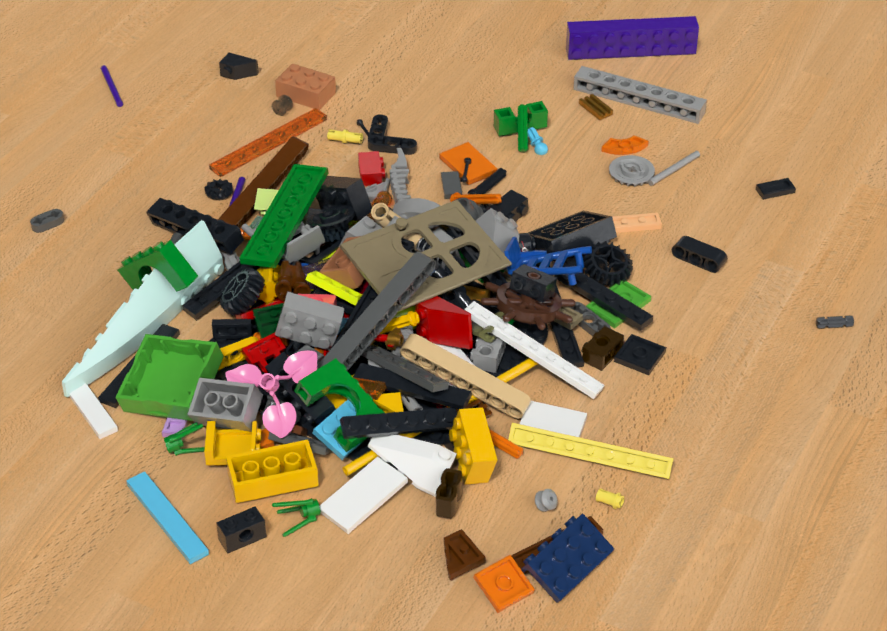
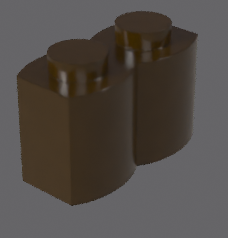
M449 468L443 471L441 484L436 490V516L450 519L455 516L457 502L462 496V471Z

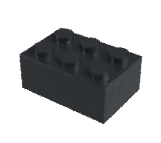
M327 176L315 197L320 209L341 205L352 207L355 214L353 221L361 220L371 213L372 209L362 178Z

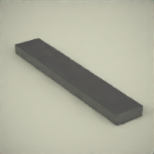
M375 344L368 346L361 354V356L431 392L448 389V381Z

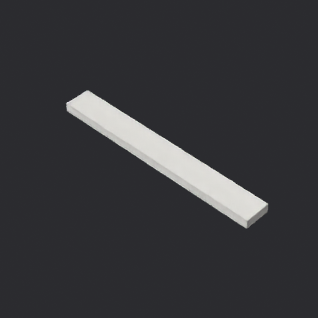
M475 301L465 308V311L471 313L472 321L483 328L493 326L492 334L589 397L595 399L604 388V384L514 326L503 322L500 317Z

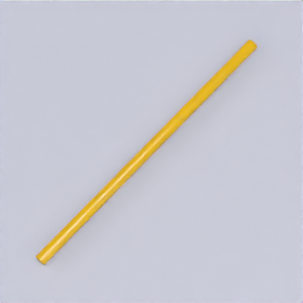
M528 358L496 378L507 383L538 365V363ZM472 395L468 404L478 398ZM422 432L398 435L413 438ZM371 450L343 466L342 470L346 476H349L372 462L378 455Z

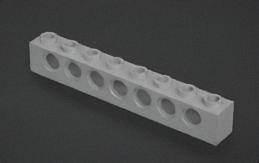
M581 66L574 76V90L594 94L598 97L699 124L706 112L707 99Z

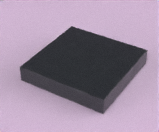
M631 334L614 356V362L650 375L666 353L667 347Z

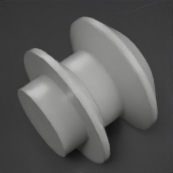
M545 489L536 493L535 504L540 511L546 512L556 508L558 498L553 490Z

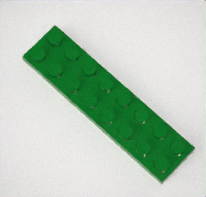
M293 165L239 258L241 264L276 268L287 248V243L292 240L329 174L328 167Z

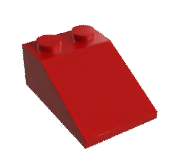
M438 296L415 305V312L418 313L420 319L416 325L417 335L423 336V338L435 344L466 349L473 348L471 313Z

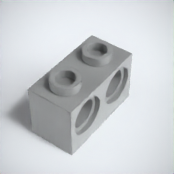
M477 336L476 348L472 349L470 360H473V364L483 371L496 373L506 348V342L495 336L493 342H486Z

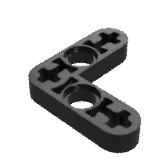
M382 114L373 117L368 135V149L398 154L397 148H402L406 155L416 153V140L386 136L388 117Z

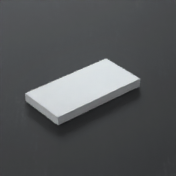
M377 456L319 506L320 513L349 534L407 484L408 479Z

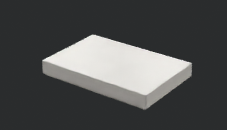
M531 401L520 424L580 437L587 419V413Z

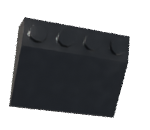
M584 210L528 232L535 239L536 249L547 251V254L586 247L592 244L596 245L598 242L601 244L605 241L609 243L611 239L617 237L612 216Z

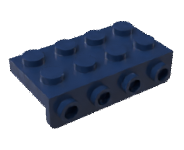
M583 513L577 519L575 516H572L564 524L566 528L563 531L559 528L550 536L553 539L550 543L545 541L537 548L539 553L536 556L532 553L523 561L525 566L521 569L524 573L528 570L556 603L561 601L614 550L613 546Z

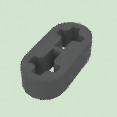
M52 209L37 215L30 220L32 231L41 233L63 224L64 215L60 209Z

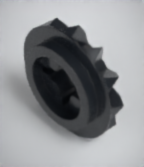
M221 178L219 180L213 179L212 182H207V186H205V194L212 199H224L233 192L232 183L228 182V180L222 181Z

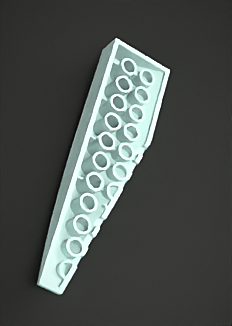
M201 220L175 244L198 277L187 288L176 292L165 276L152 267L153 271L151 274H146L142 278L143 284L140 288L132 291L129 302H124L106 324L107 330L104 334L99 333L95 338L97 343L92 349L88 348L85 351L82 362H77L63 379L62 387L65 397H69L71 392L85 383L89 385L139 349L145 334L153 335L162 324L167 325L183 310V304L222 274L224 271L222 255L204 221Z

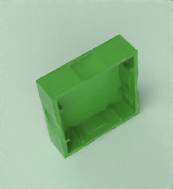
M145 334L135 355L133 366L126 374L116 399L123 412L193 421L188 416V412L199 378L214 379L224 356L217 342L193 339L179 340L168 336Z

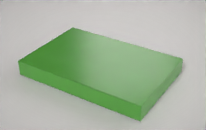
M621 281L620 285L615 284L609 288L640 308L651 301V295L627 281L624 283ZM593 301L586 305L588 309L614 329L624 322V320Z

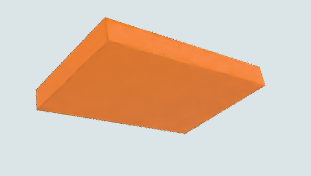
M469 142L439 153V158L451 170L458 171L460 178L464 173V159L471 158V164L468 166L466 176L468 179L466 183L468 185L489 177L497 170V167Z

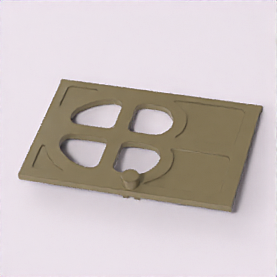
M458 200L408 219L398 218L395 224L340 245L342 251L379 295L413 254H415L407 251L402 246L401 239L411 233L421 234L431 246L430 249L422 251V253L432 259H442L453 274L444 278L429 276L399 311L512 265L511 261ZM449 225L457 227L464 235L444 243L439 241L429 229V226ZM466 245H473L478 249L479 257L471 267L464 268L460 266L450 252Z

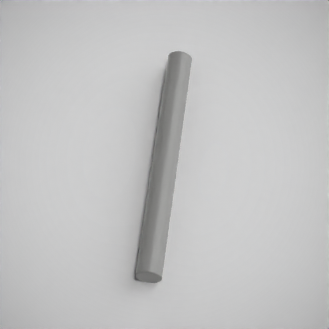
M699 151L691 153L649 179L648 184L653 186L700 157Z

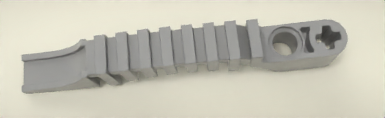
M397 148L399 158H397L396 163L391 165L390 184L395 204L411 198L410 195H407L408 191L405 190L407 189L406 184H409V169H406L407 161L402 148Z

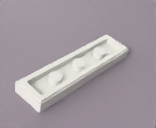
M86 383L70 393L69 397L99 439L118 431L117 425Z

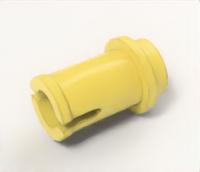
M600 488L596 494V501L611 505L613 509H617L623 506L624 496H621V493L615 494Z

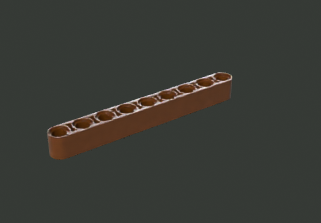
M292 136L218 220H223L225 223L241 228L256 211L254 206L257 189L275 190L289 174L293 165L298 164L305 156L309 143Z

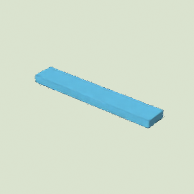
M145 471L126 480L127 486L189 564L209 555L207 547Z

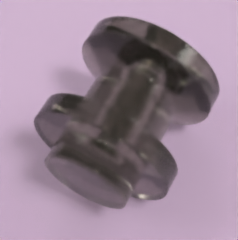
M281 95L278 100L272 102V109L279 116H283L286 114V110L289 111L293 108L292 99L286 95Z

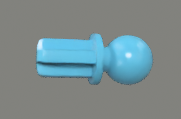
M529 128L528 137L531 141V146H535V153L545 155L548 152V146L542 142L543 138L538 135L535 128Z

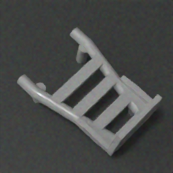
M301 222L294 236L300 232L302 235L287 243V248L282 258L289 260V264L295 265L296 261L298 262L299 259L315 251L316 255L319 254L320 245L325 242V238L318 225L310 228L308 224L304 225ZM243 224L241 227L250 237H252L256 228L252 229L248 224Z

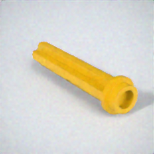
M409 311L406 315L393 318L380 334L391 332L395 327L401 329L410 325L416 326L420 321L418 313Z

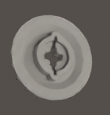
M634 155L618 157L609 166L611 178L615 179V182H620L621 185L627 184V186L633 185L635 187L636 185L642 186L643 183L648 184L649 179L655 173V168L650 161Z

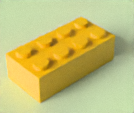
M308 440L226 456L228 476L236 503L319 486L318 470Z

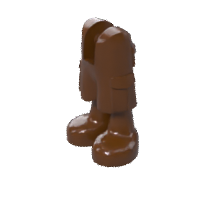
M284 260L281 264L278 282L275 285V293L282 301H285L287 292H292L291 287L294 294L311 293L300 262L296 261L295 265H289V260Z

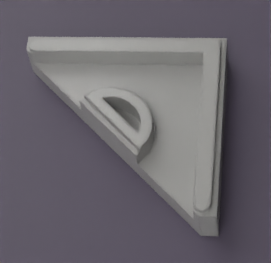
M386 178V181L378 185L375 183L365 188L370 202H385L390 186L389 178Z

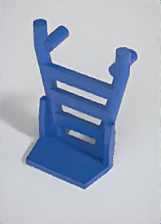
M512 237L504 251L505 256L512 263L511 266L507 267L508 274L512 276L514 270L525 264L549 275H567L569 285L577 284L575 274L583 273L584 261L582 254H591L592 247H578L548 254L547 251L543 250L521 252L517 237ZM575 256L577 266L562 267L567 257ZM556 260L553 267L548 268L551 261ZM537 263H541L539 268L535 267Z

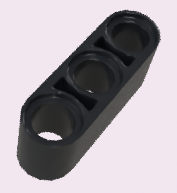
M682 236L671 249L676 258L712 273L718 272L728 259L727 254L723 250L689 236Z

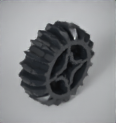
M606 241L603 244L600 242L596 245L592 244V253L585 254L583 258L585 275L603 286L608 285L609 288L615 284L620 285L621 281L623 283L627 281L633 270V260L630 259V254H626V249H620V245L614 246L613 242L611 244H608Z
M246 268L238 272L222 292L220 297L221 308L232 316L243 312L246 313L256 303L260 293L263 292L262 288L265 285L263 276L252 268Z

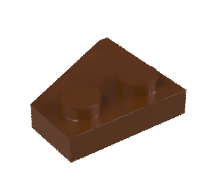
M462 529L444 537V551L449 580L486 563V557Z

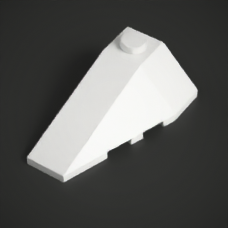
M400 435L374 436L368 444V447L385 462H391L398 468L397 471L410 478L416 488L436 497V490L441 484L443 471L446 468L450 469L457 454L438 444Z

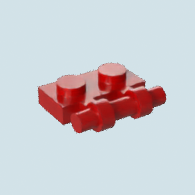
M273 333L242 348L241 353L249 364L259 365L264 373H268L265 368L268 365L266 360L272 357L275 359L285 351L286 347L279 336Z

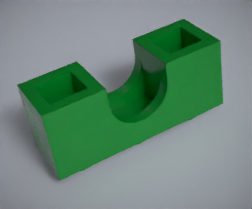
M543 101L526 104L528 106V129L533 127L537 130L547 127L548 110ZM510 107L494 110L493 126L498 136L518 133V116L515 117Z

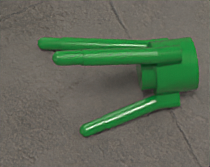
M195 422L177 433L165 437L164 441L168 452H174L175 456L183 453L204 452L205 447L180 448L184 446L182 437L201 429L203 424L198 425Z
M311 498L301 501L272 503V507L294 506L277 510V514L300 510L301 516L307 518L282 534L283 537L288 536L310 522L316 521V516L320 515L317 499Z

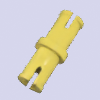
M329 129L327 139L342 141V143L362 144L363 133L349 132L345 129L343 131Z

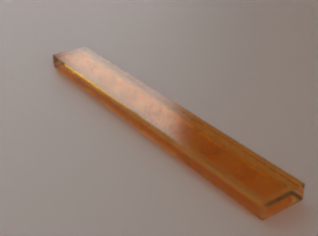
M314 108L209 164V168L219 177H222L287 142L292 136L296 137L326 121L327 115Z

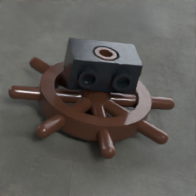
M525 264L512 272L511 282L501 286L486 282L485 288L497 293L496 298H482L480 301L484 306H497L498 310L504 313L502 317L503 322L507 323L513 319L522 323L536 324L540 330H544L545 324L555 319L571 323L573 318L560 312L561 307H574L576 304L575 300L561 299L554 292L557 281L556 277Z

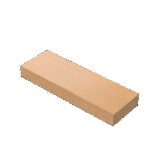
M658 213L612 216L616 233L662 228Z

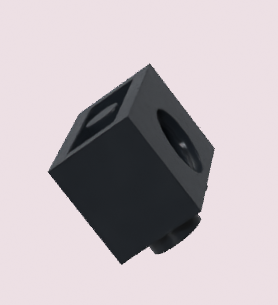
M256 506L216 522L218 540L227 554L266 538L265 520Z

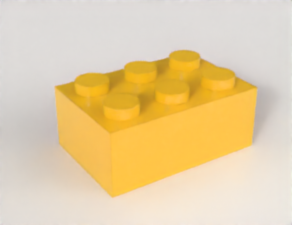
M459 409L456 418H454L453 427L449 431L450 441L453 442L454 452L457 453L455 459H458V470L462 471L464 485L488 483L497 463V456L484 409Z

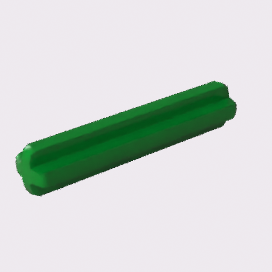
M520 104L518 106V151L525 153L528 151V106Z

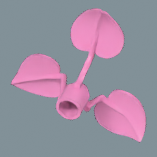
M306 350L288 357L283 366L285 372L289 374L288 376L276 375L274 377L270 373L262 375L259 368L252 364L241 365L227 371L225 374L227 381L255 384L257 388L262 387L266 392L270 393L276 406H269L264 411L263 424L268 431L279 438H284L294 428L297 414L291 403L285 402L280 405L275 395L279 388V380L292 378L298 384L299 380L317 370L318 354L315 351Z

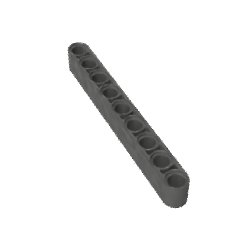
M420 251L413 254L320 361L317 369L336 358L348 371L430 276L436 267V261Z

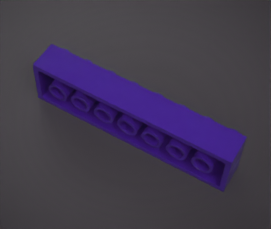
M696 16L567 22L568 60L696 54L699 25Z

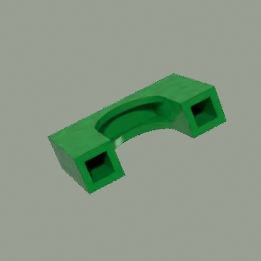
M171 240L164 243L160 241L153 247L149 246L143 252L138 251L132 257H126L121 261L122 266L117 269L132 290L140 288L143 284L142 278L146 274H151V267L160 271L176 292L187 288L198 277L197 273Z
M336 358L299 380L295 388V393L306 406H309L325 395L339 394L346 397L353 404L356 415L385 413L373 402L372 397L361 388L359 382L349 374L346 367ZM341 425L333 436L345 452H348L369 438L344 439Z

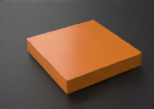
M511 555L506 556L473 576L497 613L533 594L535 591Z

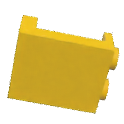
M207 421L204 449L206 465H227L226 456L261 449L260 443L257 444L262 438L261 429L257 428V421L252 422V432L237 429L216 430V422Z

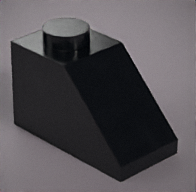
M228 52L219 62L220 76L237 80L259 74L258 60Z

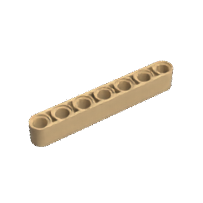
M410 334L400 349V353L405 359L458 388L471 391L473 396L513 418H522L531 403L530 397L524 392L417 334Z

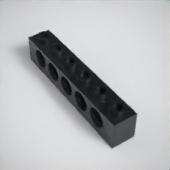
M159 198L146 212L153 225L173 233H180L182 236L186 235L201 220L204 221L219 251L231 255L244 241L238 226L230 225L223 220H217L208 214L204 215L197 210H191L184 205H178L171 200Z

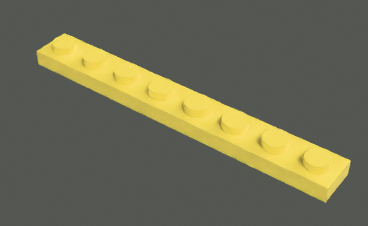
M512 423L508 439L520 446L670 479L674 458L517 423Z

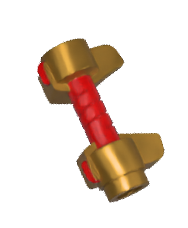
M395 327L388 335L379 334L369 346L375 341L385 342L387 349L396 350L398 346L401 347L403 345L404 336L401 333V329Z

